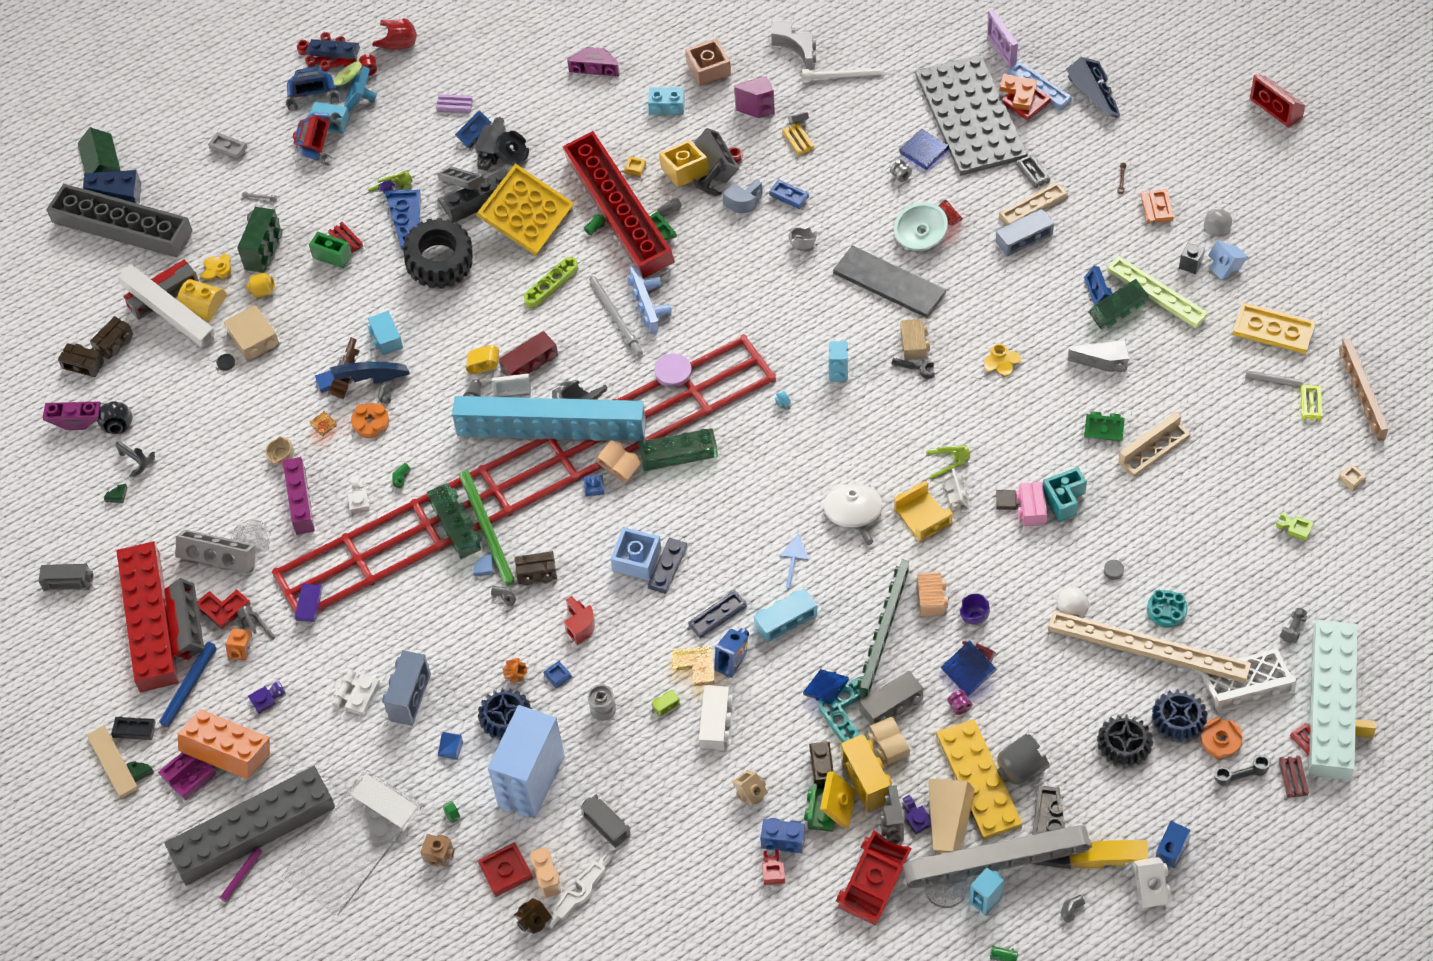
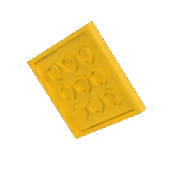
M515 163L476 216L536 256L571 210L574 203Z

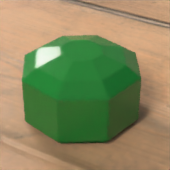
M450 801L444 804L443 809L446 818L452 823L460 820L461 817L454 802Z

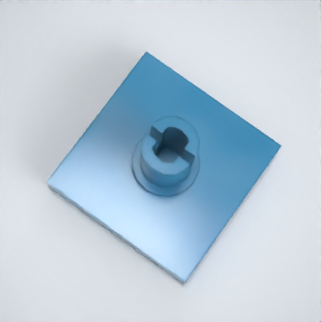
M365 66L362 67L349 85L344 107H347L348 112L351 111L360 98L373 103L377 97V93L365 88L370 70Z

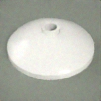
M854 483L845 484L833 489L826 496L824 511L826 516L837 525L861 527L870 524L878 518L882 511V500L880 495L868 486Z

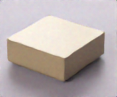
M1352 464L1339 474L1338 479L1351 490H1354L1366 480L1367 476Z

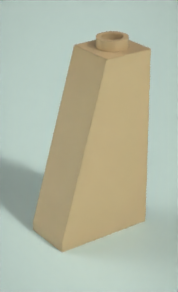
M929 778L933 850L938 855L962 850L975 789L968 781Z

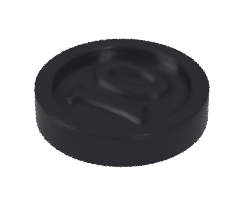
M223 354L218 357L216 363L220 370L227 371L234 367L235 359L231 354Z

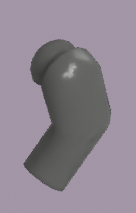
M492 586L491 595L500 596L508 606L515 603L516 596L510 588Z
M1081 894L1063 903L1060 913L1066 923L1072 922L1075 919L1073 914L1075 908L1085 904Z

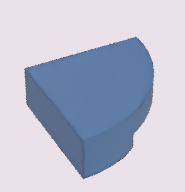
M492 554L486 555L477 561L473 569L474 576L493 574Z

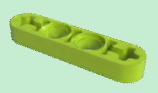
M567 257L556 265L524 294L525 305L528 308H536L577 273L579 269L577 260L573 257ZM559 274L562 275V278L556 280L553 279V276ZM544 285L550 287L548 290L545 291L540 289Z

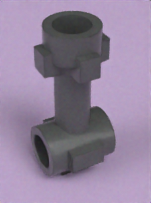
M1296 608L1292 612L1291 617L1294 619L1290 627H1283L1280 638L1283 641L1297 643L1300 632L1297 629L1301 621L1306 622L1307 611L1302 608Z

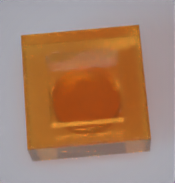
M325 411L310 421L311 427L322 437L337 426L336 421Z

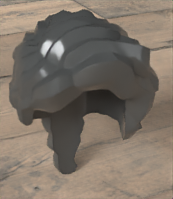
M579 380L565 381L552 391V399L598 400L607 391L608 387L605 384L601 388L587 392L578 385Z

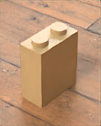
M256 305L223 321L227 333L247 361L279 345L276 332Z

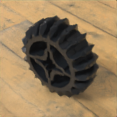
M1118 714L1116 720L1110 717L1108 722L1104 721L1098 731L1097 747L1098 750H1101L1102 757L1107 756V763L1113 760L1114 766L1120 763L1122 768L1126 764L1132 768L1134 762L1140 765L1142 760L1146 761L1152 751L1153 735L1152 732H1149L1148 725L1143 726V720L1137 722L1136 716L1129 719L1127 714L1124 718H1121ZM1124 736H1126V746H1124Z

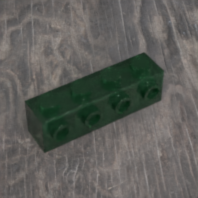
M713 428L638 442L643 471L718 457Z
M446 483L428 491L429 503L459 558L463 559L480 551L482 538L478 531L474 532L473 521L470 516L466 517L465 513L467 512L463 503L457 501L459 497L454 488L451 489L449 484Z

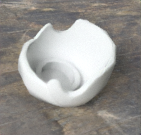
M1067 587L1059 593L1057 605L1059 610L1065 614L1082 616L1088 610L1089 601L1083 590L1077 587Z

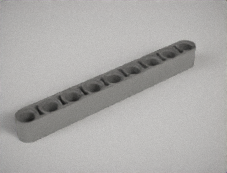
M1078 825L911 860L904 863L902 868L907 886L909 888H918L980 875L986 868L991 871H999L1089 851L1092 845L1086 826Z

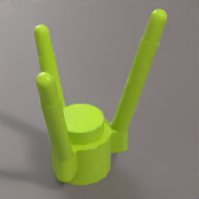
M407 170L377 180L378 183L392 180L398 187H403L401 190L410 189L409 184L413 182ZM379 184L369 188L368 191L371 192L379 189Z
M967 445L937 447L936 450L926 451V454L951 453L953 460H957V463L931 475L930 479L938 477L952 470V468L966 465L965 461L970 459Z

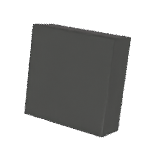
M808 112L788 116L790 123H797L809 118Z

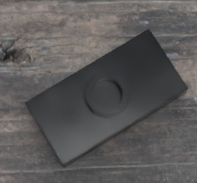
M115 717L111 736L112 738L152 740L156 721L155 719Z

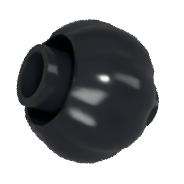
M111 401L100 407L97 423L104 432L119 434L129 428L133 415L126 404Z

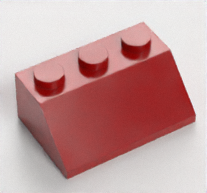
M1257 73L1253 76L1249 98L1251 101L1288 128L1303 117L1305 105L1300 100L1296 99L1268 77Z

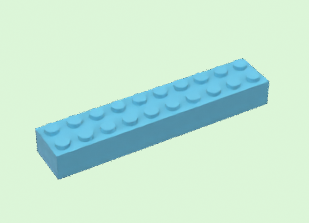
M455 396L452 411L456 434L462 437L631 442L644 441L646 418L643 401Z

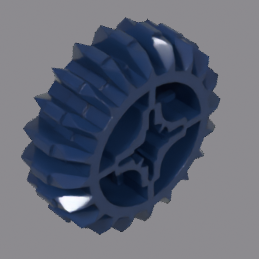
M501 688V692L497 693L494 690L492 696L487 694V700H482V706L478 708L479 724L486 734H490L492 739L495 736L499 740L502 739L518 705L532 709L530 701L526 699L524 694L520 695L518 690L513 693L511 688L507 692Z
M1177 689L1173 694L1169 690L1167 695L1162 693L1160 699L1155 701L1151 716L1152 721H1154L1153 726L1158 728V734L1164 733L1165 739L1172 737V742L1179 739L1182 743L1184 738H1186L1190 742L1192 737L1197 739L1199 733L1204 731V725L1207 723L1206 718L1208 716L1207 711H1205L1206 706L1201 704V698L1195 699L1194 693L1187 695V690L1180 693ZM1166 709L1169 712V718L1167 720L1163 714V712ZM1192 712L1196 718L1194 723L1191 721L1190 713Z

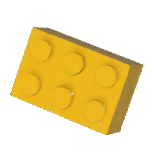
M864 734L841 743V763L867 813L885 806V795L888 794V786H892V781L888 774H884L881 759L875 757L872 742L870 740L867 741Z

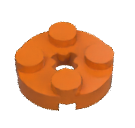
M359 404L352 414L351 424L359 436L374 438L379 436V433L383 430L384 432L389 426V416L382 404ZM369 418L375 419L372 420L371 423L367 422V419Z
M1214 718L1204 725V731L1201 732L1200 736L1201 745L1215 759L1221 760L1232 757L1240 750L1243 735L1240 727L1234 721ZM1217 735L1221 737L1226 736L1225 741H1219Z

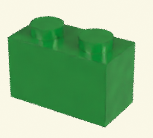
M318 231L309 243L312 258L343 269L352 257L349 242Z

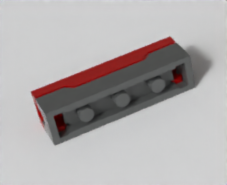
M185 259L151 279L174 298L178 296L182 285L187 280L192 279L199 282L196 272ZM130 292L123 296L127 307L138 320L154 311Z
M179 578L164 589L173 655L189 660L204 650V642L195 584Z

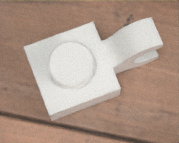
M359 478L351 479L353 493H348L351 513L370 510L367 490L361 491Z

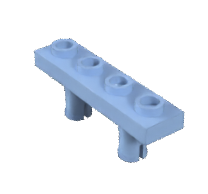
M637 266L630 267V275L627 277L629 286L633 287L634 299L638 300L640 314L643 313L644 326L648 327L650 334L657 333V318L671 315L672 313L670 304L654 307L648 296L647 290L661 288L660 278L657 276L643 279Z

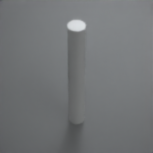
M1246 370L1245 378L1297 387L1303 385V380Z

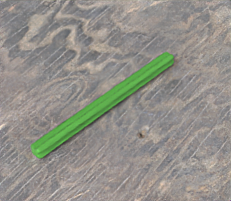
M468 470L459 473L461 482L503 582L506 586H509L515 582L472 477Z

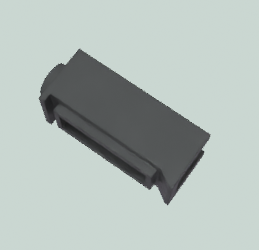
M87 563L41 565L38 582L43 591L48 589L84 588L89 590L90 582H93L94 575Z
M597 794L583 802L581 806L583 817L614 848L631 836L629 825H625L601 799H598Z

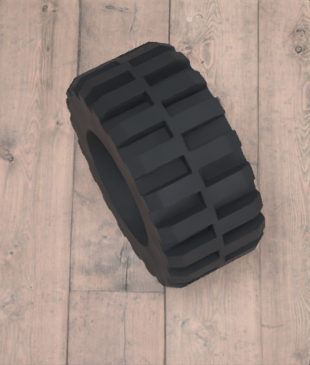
M431 218L427 219V222L424 223L421 221L417 224V227L410 229V234L406 235L405 243H403L406 270L414 281L419 280V284L423 286L429 285V288L439 287V289H442L447 285L449 287L454 286L455 282L460 283L463 280V276L468 275L473 264L472 241L466 229H462L460 224H454L449 219L445 221L442 218H437V220H432ZM436 245L446 246L454 251L450 258L443 261H431L422 255L426 249Z

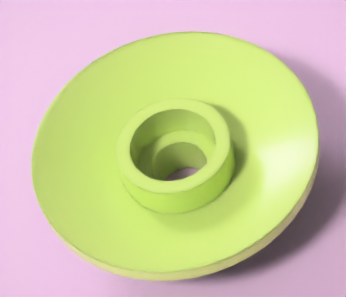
M354 62L345 67L334 79V85L338 87L347 83L350 84L359 73L362 64Z

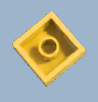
M690 140L659 153L661 170L677 187L692 182L694 178L699 179L709 174L707 157Z

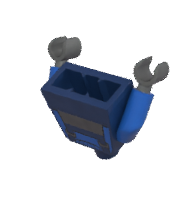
M319 66L296 70L294 76L287 81V97L289 99L286 100V106L288 110H290V106L293 104L295 110L298 109L294 97L327 93L328 91L329 102L332 104V98H337L339 102V94L334 91L336 88L332 76L322 71Z

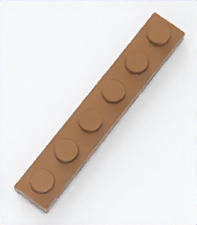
M1351 338L1343 339L1342 345L1339 348V354L1341 358H1344L1347 373L1351 375L1352 386L1357 389L1358 400L1364 406V414L1371 423L1372 433L1376 435L1378 441L1385 440L1389 428Z

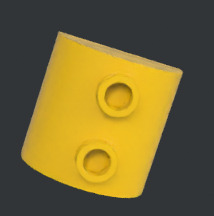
M189 279L182 285L177 300L202 320L210 322L227 297V294L222 289Z

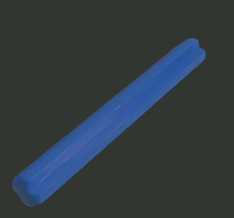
M211 642L205 644L204 650L200 652L161 716L159 722L162 726L169 727L214 654L216 650L215 644Z

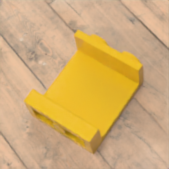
M927 481L914 485L912 489L905 493L902 492L894 498V510L920 542L951 525L953 513L950 509L947 508L943 511L928 492L929 483Z

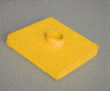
M834 771L827 773L820 810L842 828H849L856 790Z

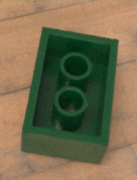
M254 207L237 247L244 270L265 273L267 267L270 266L271 257L276 252L278 240L282 238L283 234L275 209Z

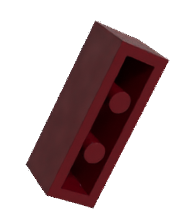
M542 331L499 358L500 369L506 376L529 374L536 371L542 365L558 356L557 344L545 331Z

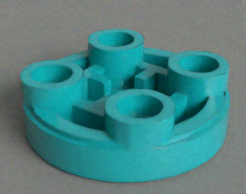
M1158 589L1154 591L1148 600V617L1158 626L1165 628L1178 626L1185 620L1188 607L1185 596L1182 593Z

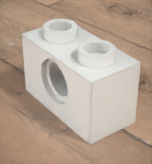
M1159 857L1133 861L1140 905L1143 908L1169 904L1168 897H1171L1169 884H1166L1165 876H1168L1166 863H1163ZM1151 879H1158L1156 885L1149 886V881Z

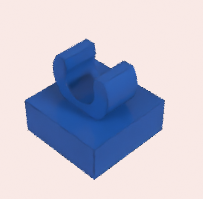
M603 475L584 476L586 497L605 495Z

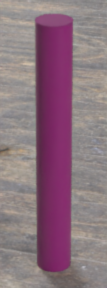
M256 847L227 886L220 896L222 901H228L263 852L260 848Z

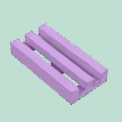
M439 94L436 110L471 113L473 96Z

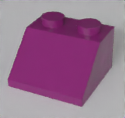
M767 76L734 85L736 111L756 118L775 114L774 90Z

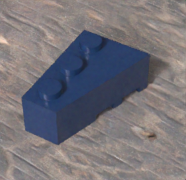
M137 170L84 173L83 189L140 204L141 181Z

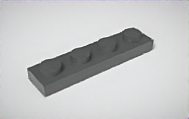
M452 166L437 174L440 181L470 190L479 188L480 184L485 182L480 174Z

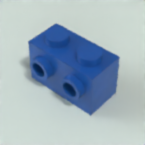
M777 818L763 819L760 836L761 848L803 854L806 835L805 824L795 820L787 822Z

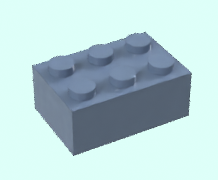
M402 650L400 657H397L395 672L390 675L388 691L384 692L382 703L385 705V711L391 722L413 726L431 676L425 654Z

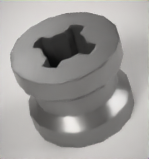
M900 159L892 164L890 173L896 176L899 182H904L911 176L912 169L906 166V163Z

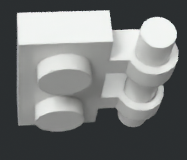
M349 669L341 680L342 684L339 690H336L332 705L339 707L341 702H345L346 711L364 716L380 685V680L365 674H360L358 680L353 679L356 672ZM349 687L353 688L351 695L346 694Z

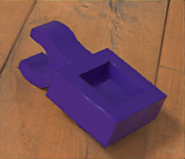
M277 681L271 685L269 690L264 686L248 695L258 714L275 705L274 699L286 692L280 681Z
M910 795L902 798L904 801L902 805L908 812L905 815V820L915 835L931 827V817L923 805L917 808Z

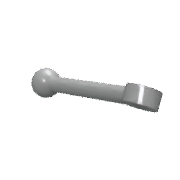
M246 191L242 192L243 198L270 199L273 202L277 200V196L273 194L267 196L249 194Z

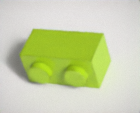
M672 689L665 692L663 696L654 699L652 709L661 717L680 705V698Z

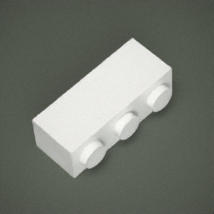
M704 686L699 734L700 749L724 750L725 743H729V731H726L727 725L731 724V713L728 712V709L733 705V695L729 694V687Z

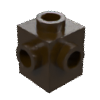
M534 898L523 903L514 914L518 920L516 922L517 926L523 932L527 931L532 934L543 930L545 924L552 918L542 902Z

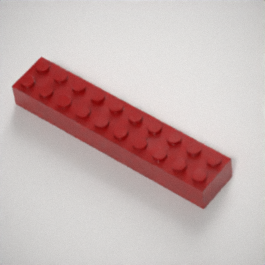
M591 131L562 146L567 161L601 214L605 217L606 222L633 264L638 267L642 278L644 279L675 263L672 250L595 132Z

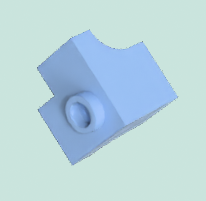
M1217 241L1208 254L1213 260L1210 269L1221 280L1226 279L1231 273L1239 271L1248 258L1236 245L1231 246L1223 241Z

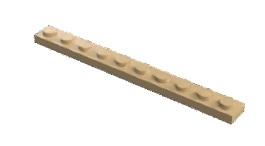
M1053 611L1048 625V631L1242 683H1246L1251 667L1250 662Z

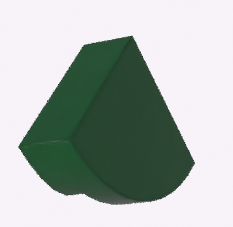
M119 484L110 492L108 491L104 496V501L124 503L127 485Z
M133 761L126 764L135 782L154 773L151 766L145 763Z

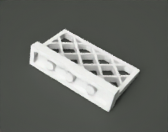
M1277 649L1239 659L1258 665L1256 670L1250 668L1249 674L1252 677L1250 680H1246V683H1243L1247 685L1244 688L1238 689L1234 687L1236 682L1239 681L1233 680L1231 685L1220 682L1223 677L1219 676L1215 680L1208 677L1207 674L1209 673L1200 671L1215 702L1217 713L1295 694L1296 679L1294 675H1290ZM1275 657L1277 662L1275 665L1265 662V660ZM1261 667L1272 670L1269 675L1259 672ZM1275 671L1284 675V677L1279 679L1272 676ZM1255 677H1259L1266 680L1265 682L1259 684L1253 682ZM1218 686L1226 689L1227 692L1217 694L1215 690Z

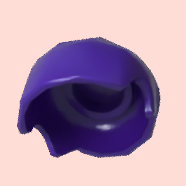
M979 593L970 594L962 599L960 616L964 622L972 625L981 624L989 617V601L984 595Z

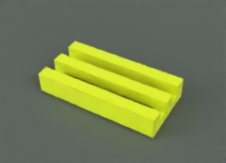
M1301 386L1302 420H1306V418H1310V420L1317 418V421L1322 420L1321 386ZM1306 390L1309 391V413H1307ZM1313 390H1316L1317 413H1314Z

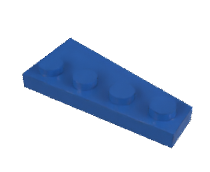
M420 189L385 191L402 250L406 235L410 234L409 231L412 227H417V224L420 223Z

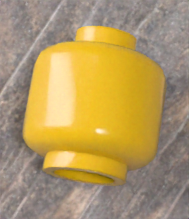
M267 273L256 274L250 277L247 289L255 298H261L272 294L273 290H275V282L273 277Z

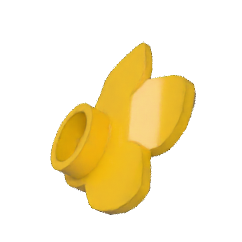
M225 253L219 258L215 256L208 257L203 262L206 269L200 274V277L203 279H213L216 276L220 278L228 277L232 272L230 265L231 257Z
M997 343L990 349V355L985 358L984 367L987 372L996 369L1000 375L1009 376L1012 373V364L1020 363L1021 358L1017 352L1008 350L1004 344Z

